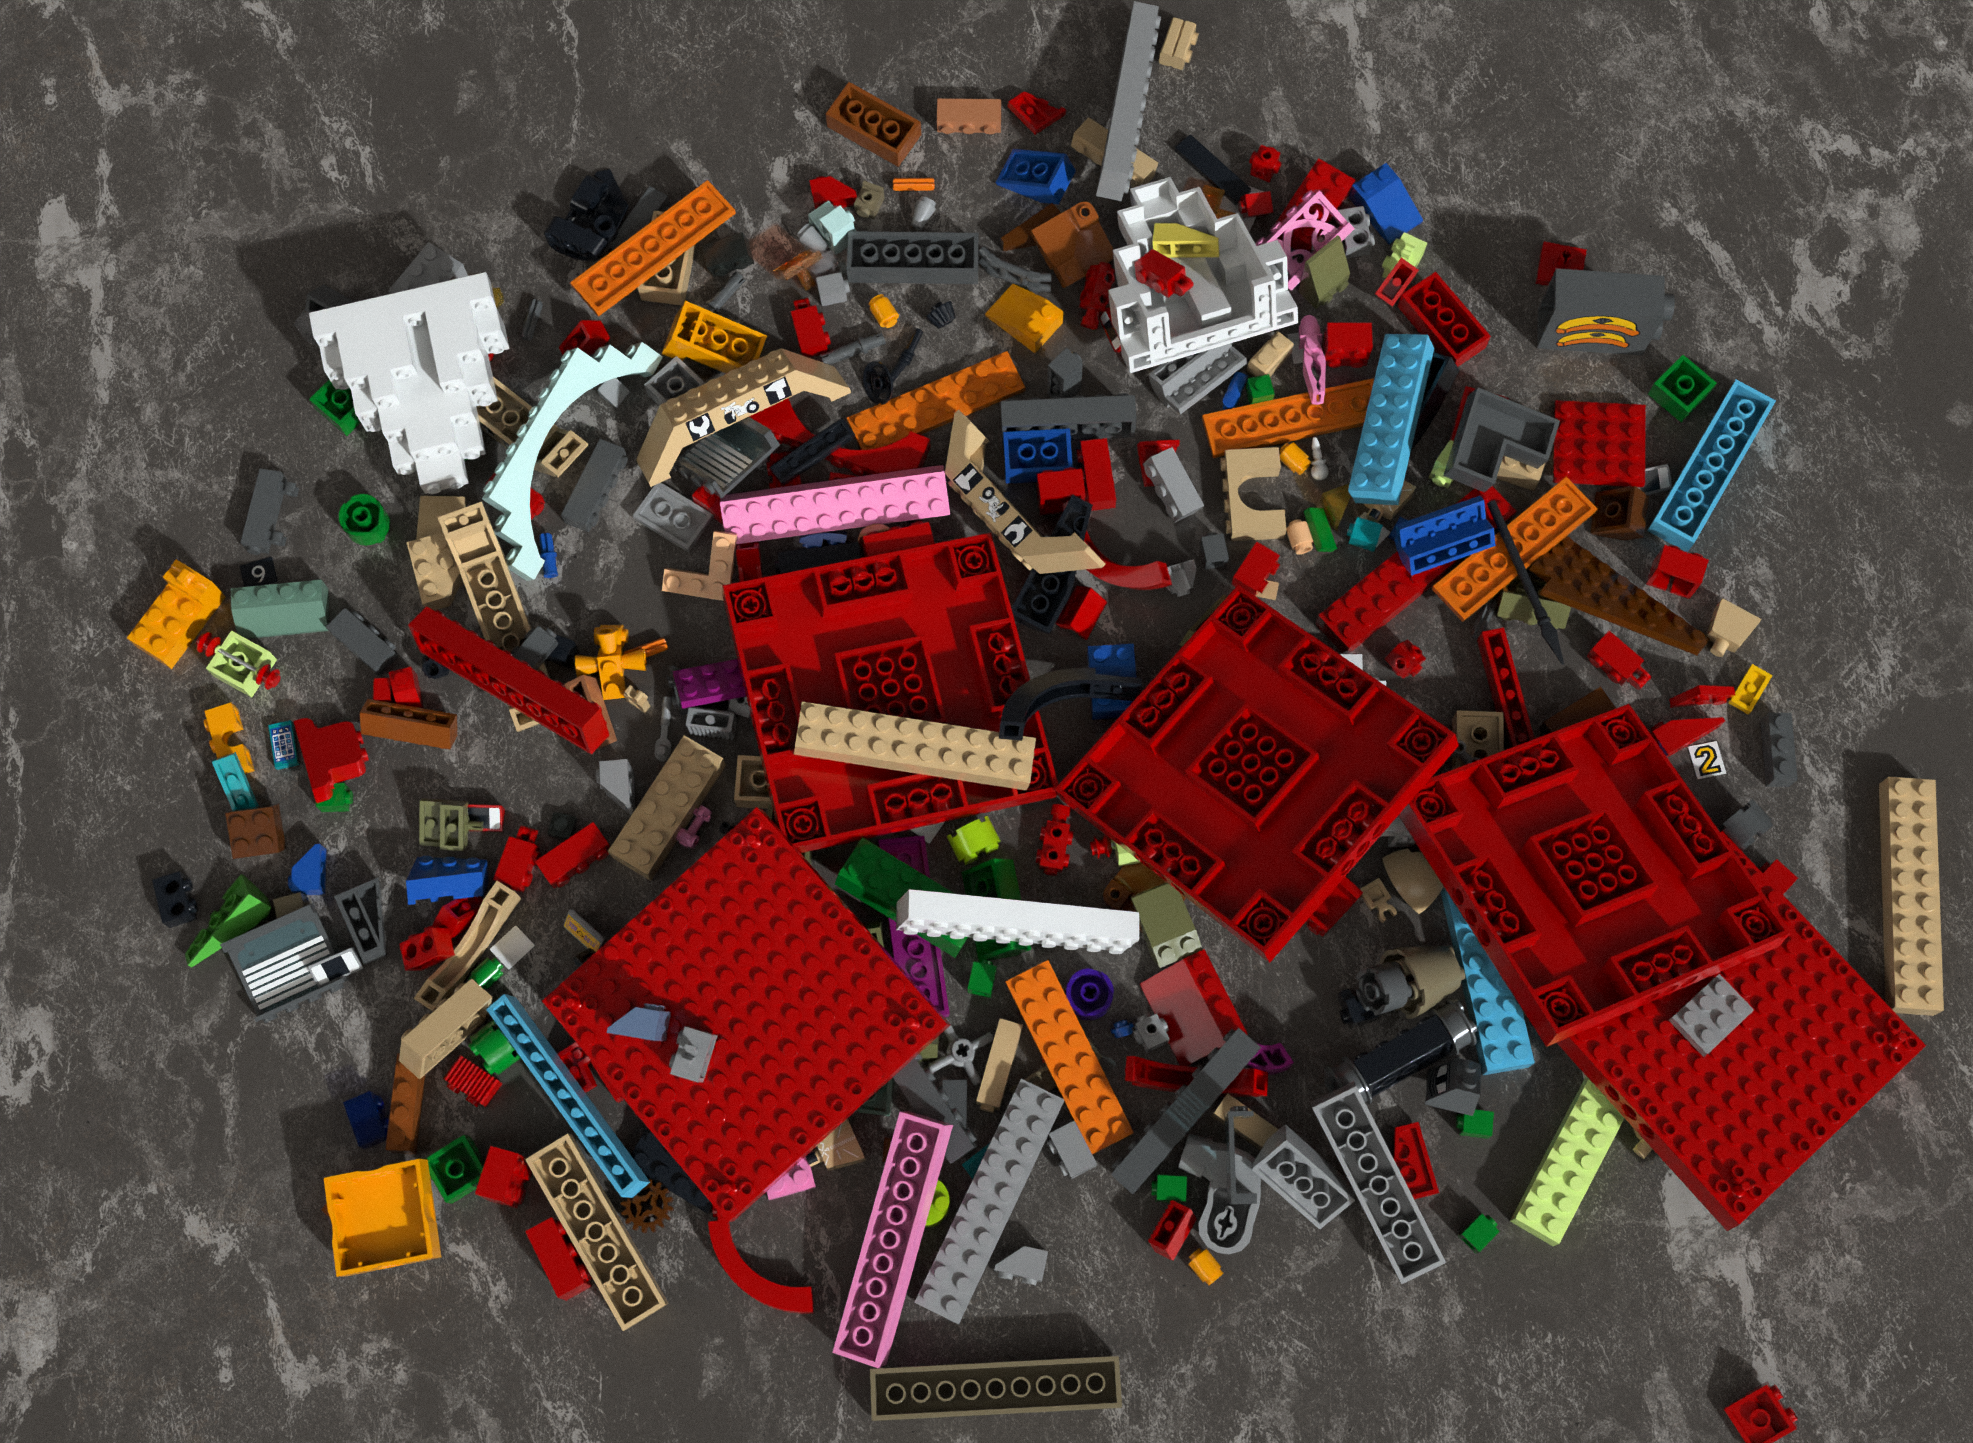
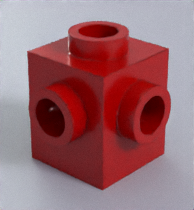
M1260 145L1258 151H1254L1249 161L1252 164L1250 175L1270 183L1273 175L1278 174L1282 164L1279 161L1281 153L1273 147Z
M1407 639L1399 643L1386 656L1385 660L1391 666L1392 671L1404 679L1409 675L1412 677L1417 675L1423 669L1421 664L1426 658L1422 655L1421 649Z

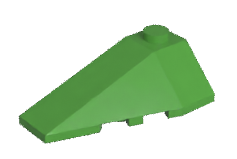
M243 874L236 879L222 897L225 902L218 912L213 911L210 915L211 919L208 928L202 929L185 953L188 966L193 967L221 949L220 944L246 933L269 915L271 905L268 898Z

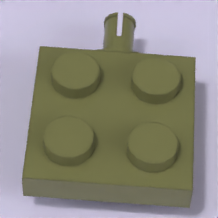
M422 798L419 801V845L440 847V850L463 851L468 846L469 830L483 831V821H470L468 801Z

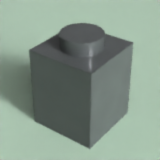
M1212 532L1201 537L1200 549L1205 570L1227 566L1229 557L1224 534Z

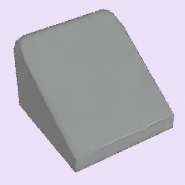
M617 378L605 381L598 389L600 397L616 409L631 393Z

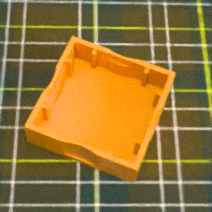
M415 1159L385 1165L376 1170L355 1171L324 1178L327 1209L333 1229L332 1247L336 1277L351 1276L441 1258L428 1160Z

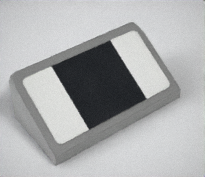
M1668 464L1646 468L1644 487L1637 488L1647 495L1671 490L1672 483Z
M352 947L308 966V969L320 988L363 969L355 947Z

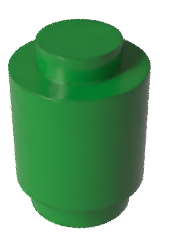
M487 957L471 972L472 975L468 979H473L483 989H488L504 974L501 971L504 966L495 957L491 960Z

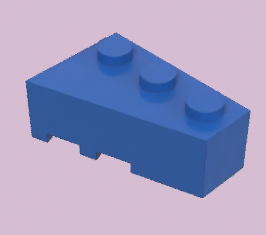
M417 857L406 879L408 905L416 904L415 900L428 898L431 899V902H437L438 897L453 896V899L484 896L489 885L487 860L478 858L459 859L455 857Z

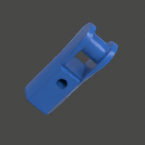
M1234 373L1223 398V410L1236 408L1248 380V376L1244 373Z

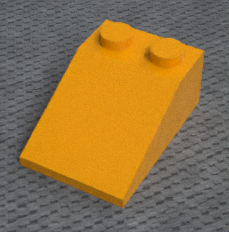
M1012 284L985 313L987 318L1033 353H1036L1063 323V311L1046 298L1015 284Z

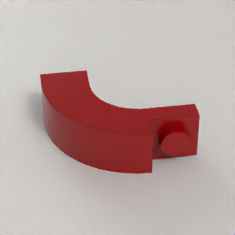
M759 541L736 544L739 582L763 578Z

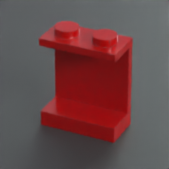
M1345 876L1306 921L1308 923L1307 927L1315 935L1320 934L1324 937L1355 904L1363 892Z

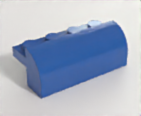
M1481 496L1396 525L1397 538L1394 539L1400 559L1411 576L1496 546L1494 527L1486 519L1485 503Z

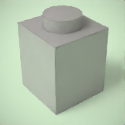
M841 272L816 277L822 306L847 301L846 293L850 292L847 279L843 280Z

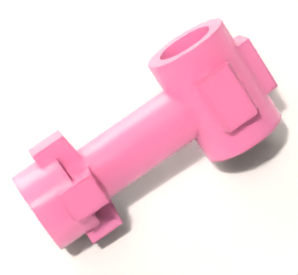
M702 805L694 810L693 814L696 817L688 830L682 828L677 834L676 840L686 848L690 847L693 849L699 841V836L696 835L697 831L704 821L709 822L711 819L710 815L712 812Z

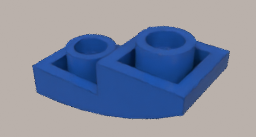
M837 530L801 535L799 543H803L805 548L821 547L823 539H826L827 543L831 545L845 544L847 532Z

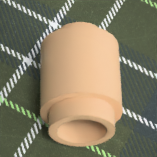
M1301 519L1291 521L1286 528V533L1292 550H1295L1296 554H1304L1311 551L1314 542L1307 522Z

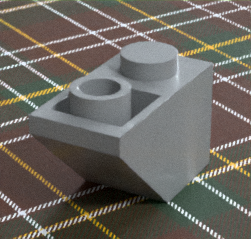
M1023 1246L997 1263L994 1272L999 1273V1278L1012 1280L1013 1276L1023 1278L1022 1283L1036 1286L1037 1282H1042L1048 1251Z

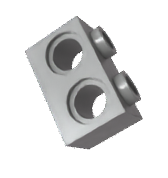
M1363 206L1338 210L1346 221L1355 228L1342 241L1346 258L1370 255L1371 248L1375 245L1374 234L1369 231V214H1365ZM1335 220L1336 226L1338 228L1340 224ZM1350 221H1356L1358 224H1352ZM1354 240H1360L1362 243H1356Z

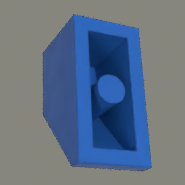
M315 844L292 867L291 875L288 877V887L294 894L299 892L305 896L325 894L326 848L321 844Z

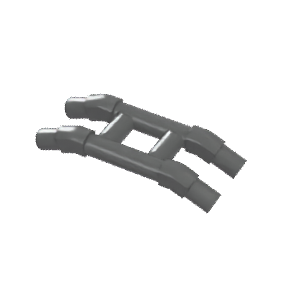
M985 247L979 250V254L983 257L979 264L990 276L1023 287L1033 293L1051 292V283H1040L1051 282V273L1029 271L1001 260Z

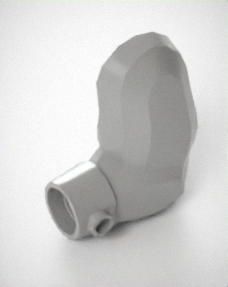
M1188 1134L1178 1168L1199 1178L1204 1176L1210 1181L1207 1192V1204L1198 1223L1199 1235L1206 1246L1217 1253L1233 1254L1242 1251L1250 1243L1261 1198V1178L1251 1170L1255 1158L1235 1147L1236 1193H1257V1204H1229L1227 1200L1226 1144L1213 1142V1138Z

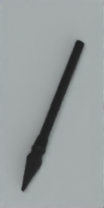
M1490 501L1487 503L1488 508L1534 609L1533 612L1536 620H1538L1537 624L1541 628V635L1560 663L1564 665L1557 630L1551 624V619L1539 600L1496 501Z

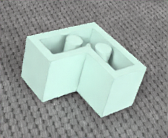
M827 201L808 214L809 224L816 227L834 255L848 247V231H856L853 223L855 219L848 210L845 211L841 206H833L830 201Z

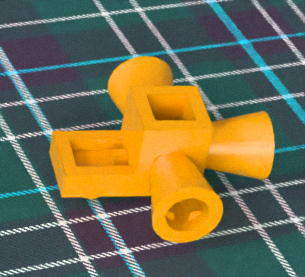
M604 627L595 631L600 645L597 657L575 655L577 677L599 671L604 700L625 698V669L647 671L645 649L623 655L622 646H617L618 629L615 627Z

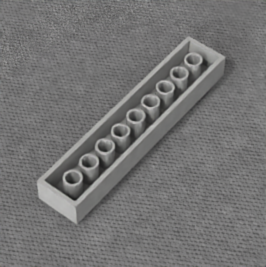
M1136 1L1133 3L1096 196L1122 201L1123 193L1128 194L1130 180H1132L1134 171L1133 164L1137 154L1136 147L1140 137L1139 131L1143 121L1142 114L1146 104V96L1144 95H1147L1149 79L1146 78H1150L1152 63L1149 61L1153 62L1155 46L1152 45H1156L1158 32L1155 28L1159 29L1161 16L1158 15L1159 6Z
M1023 1079L1020 1080L914 1303L957 1324L960 1323L1064 1103V1099Z

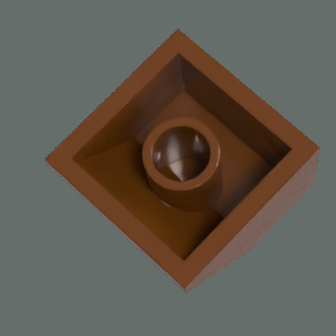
M1636 486L1596 492L1594 506L1597 508V511L1592 517L1590 533L1596 536L1624 541L1644 538L1649 496Z

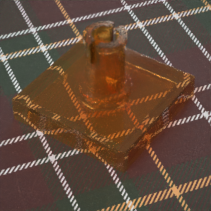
M807 249L772 272L776 279L788 280L796 275L804 291L811 289L810 286L814 287L816 285L807 268L822 259L823 256L819 250Z

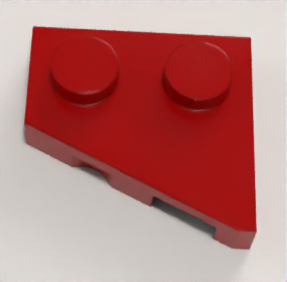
M1025 91L1008 101L1007 106L1034 135L1066 115L1065 108L1060 107V109L1052 107L1048 105L1049 101L1036 98Z

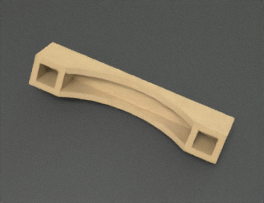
M499 881L495 882L483 899L480 909L468 931L455 948V955L448 958L426 980L414 997L417 1002L434 1012L440 1001L444 998L449 999L454 994L455 989L466 979L520 902L521 898L516 892Z

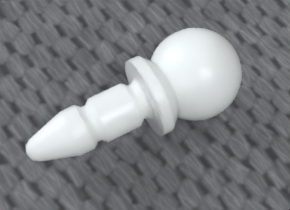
M1314 437L1311 446L1314 459L1311 462V465H1313L1311 475L1316 480H1324L1328 476L1329 469L1325 465L1326 459H1321V446L1318 439Z

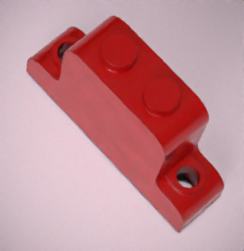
M309 718L294 720L316 803L327 801L332 797L335 783L360 777L366 772L365 762L369 761L365 747L360 748V745L364 744L361 731H355L354 725L351 722L344 721L318 728L317 724L314 725L313 721Z

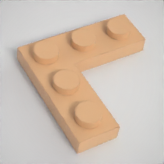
M715 530L713 532L709 574L665 568L662 591L724 601L722 596L723 585L732 584L737 534Z

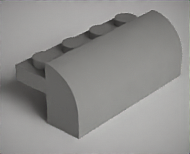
M1230 343L1163 363L1149 373L1148 376L1151 386L1160 401L1167 408L1171 406L1181 415L1246 365L1247 359Z

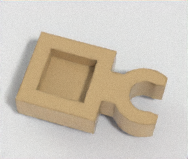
M629 685L624 691L627 702L643 713H646L651 707L647 700L648 696L639 689L635 690Z
M1380 878L1360 888L1363 892L1361 897L1370 911L1377 908L1378 918L1382 923L1387 920L1383 914L1384 911H1389L1393 917L1396 916L1397 911L1395 907L1387 903L1392 897Z

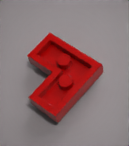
M576 1042L558 1053L560 1059L585 1093L597 1086L588 1067L591 1059Z

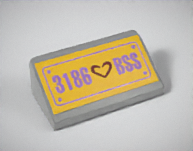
M573 909L568 911L564 928L587 949L591 948L597 952L607 943V940Z

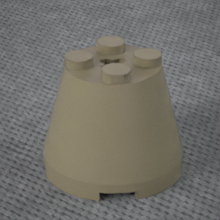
M1451 945L1396 947L1385 951L1380 959V964L1385 962L1399 963L1406 982L1412 988V995L1408 997L1404 1007L1395 1010H1401L1407 1019L1419 1017L1456 991L1461 985V980L1465 979V971L1459 966Z

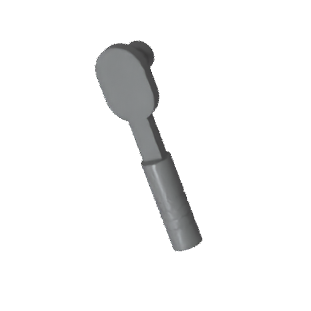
M663 697L661 737L655 743L654 752L655 757L659 761H666L671 756L672 745L667 739L668 726H670L671 697Z

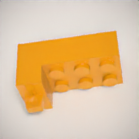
M685 300L675 315L662 354L671 358L677 356L682 361L685 357H688L727 374L729 371L738 369L752 360L759 359L767 335Z
M177 559L163 575V579L168 583L127 637L134 646L170 669L174 667L226 598L212 581Z

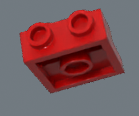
M1768 1381L1724 1407L1728 1417L1746 1443H1773L1797 1429L1795 1421L1798 1418L1790 1406L1784 1407L1780 1401L1783 1398L1782 1393L1775 1384L1771 1386Z

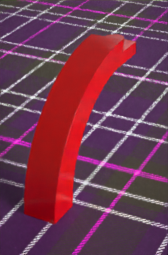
M1068 502L1062 504L1063 510H1065ZM1086 530L1084 542L1105 563L1102 568L1086 569L1092 575L1107 583L1129 589L1152 590L1172 585L1166 563L1155 561L1141 566H1121L1108 559L1098 550Z
M1126 1056L1125 1081L1132 1082V1085L1177 1092L1184 1083L1188 1086L1194 1080L1191 1075L1198 1067L1165 1064L1136 1056ZM1255 1068L1243 1069L1220 1096H1226L1227 1093L1233 1097L1267 1096L1268 1072Z
M712 1205L713 1217H717L718 1221L708 1222L711 1242L719 1262L732 1281L750 1297L768 1307L789 1313H814L812 1287L779 1285L768 1281L754 1272L743 1261L735 1247L730 1223Z

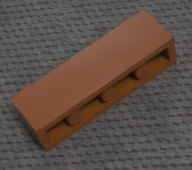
M367 699L360 711L361 734L450 750L458 736L457 714Z
M397 1053L386 1150L397 1154H416L425 1075L421 1079L417 1078L399 1061L400 1053Z

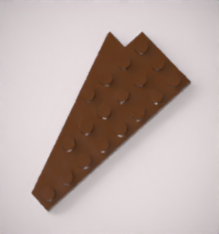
M1568 536L1539 557L1529 569L1547 583L1539 593L1546 598L1696 656L1710 640L1702 631L1694 628L1682 617L1673 613L1664 604L1659 603L1648 595L1646 591L1638 588L1626 577L1617 573L1608 564L1603 563L1592 555L1590 551L1582 548Z

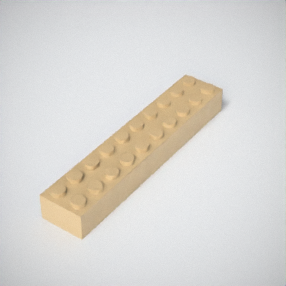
M802 702L794 755L1027 790L1031 781L1036 738L1023 736L1022 741L999 739V732Z
M1887 777L1879 784L1885 1002L1895 1013L1934 1016L1944 1011L1936 780Z

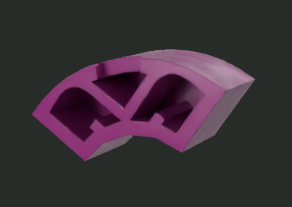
M1281 1043L1272 1046L1258 1044L1262 1048L1243 1069L1255 1068L1268 1072V1075L1286 1071L1291 1068L1294 1062Z

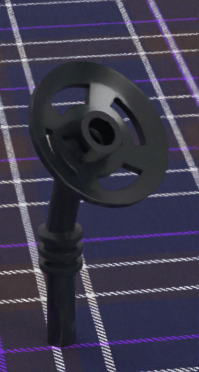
M916 328L907 347L902 350L898 358L899 362L891 372L879 361H872L866 365L863 373L864 388L870 400L875 404L884 405L890 401L893 394V382L905 367L910 365L915 355L914 351L924 333L921 329ZM879 366L882 368V371L877 372L874 368ZM880 393H886L887 397L883 399L879 395Z

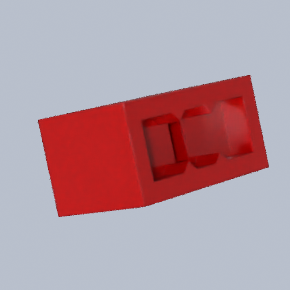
M438 925L428 926L424 928V932L408 936V940L399 944L405 971H423L455 955L449 928H439Z

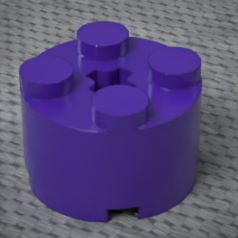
M1087 968L1079 970L1072 975L1067 984L1065 995L1076 1017L1080 1020H1096L1104 1016L1110 1009L1114 989L1111 980L1106 974ZM1087 990L1090 993L1094 992L1092 999L1084 997Z

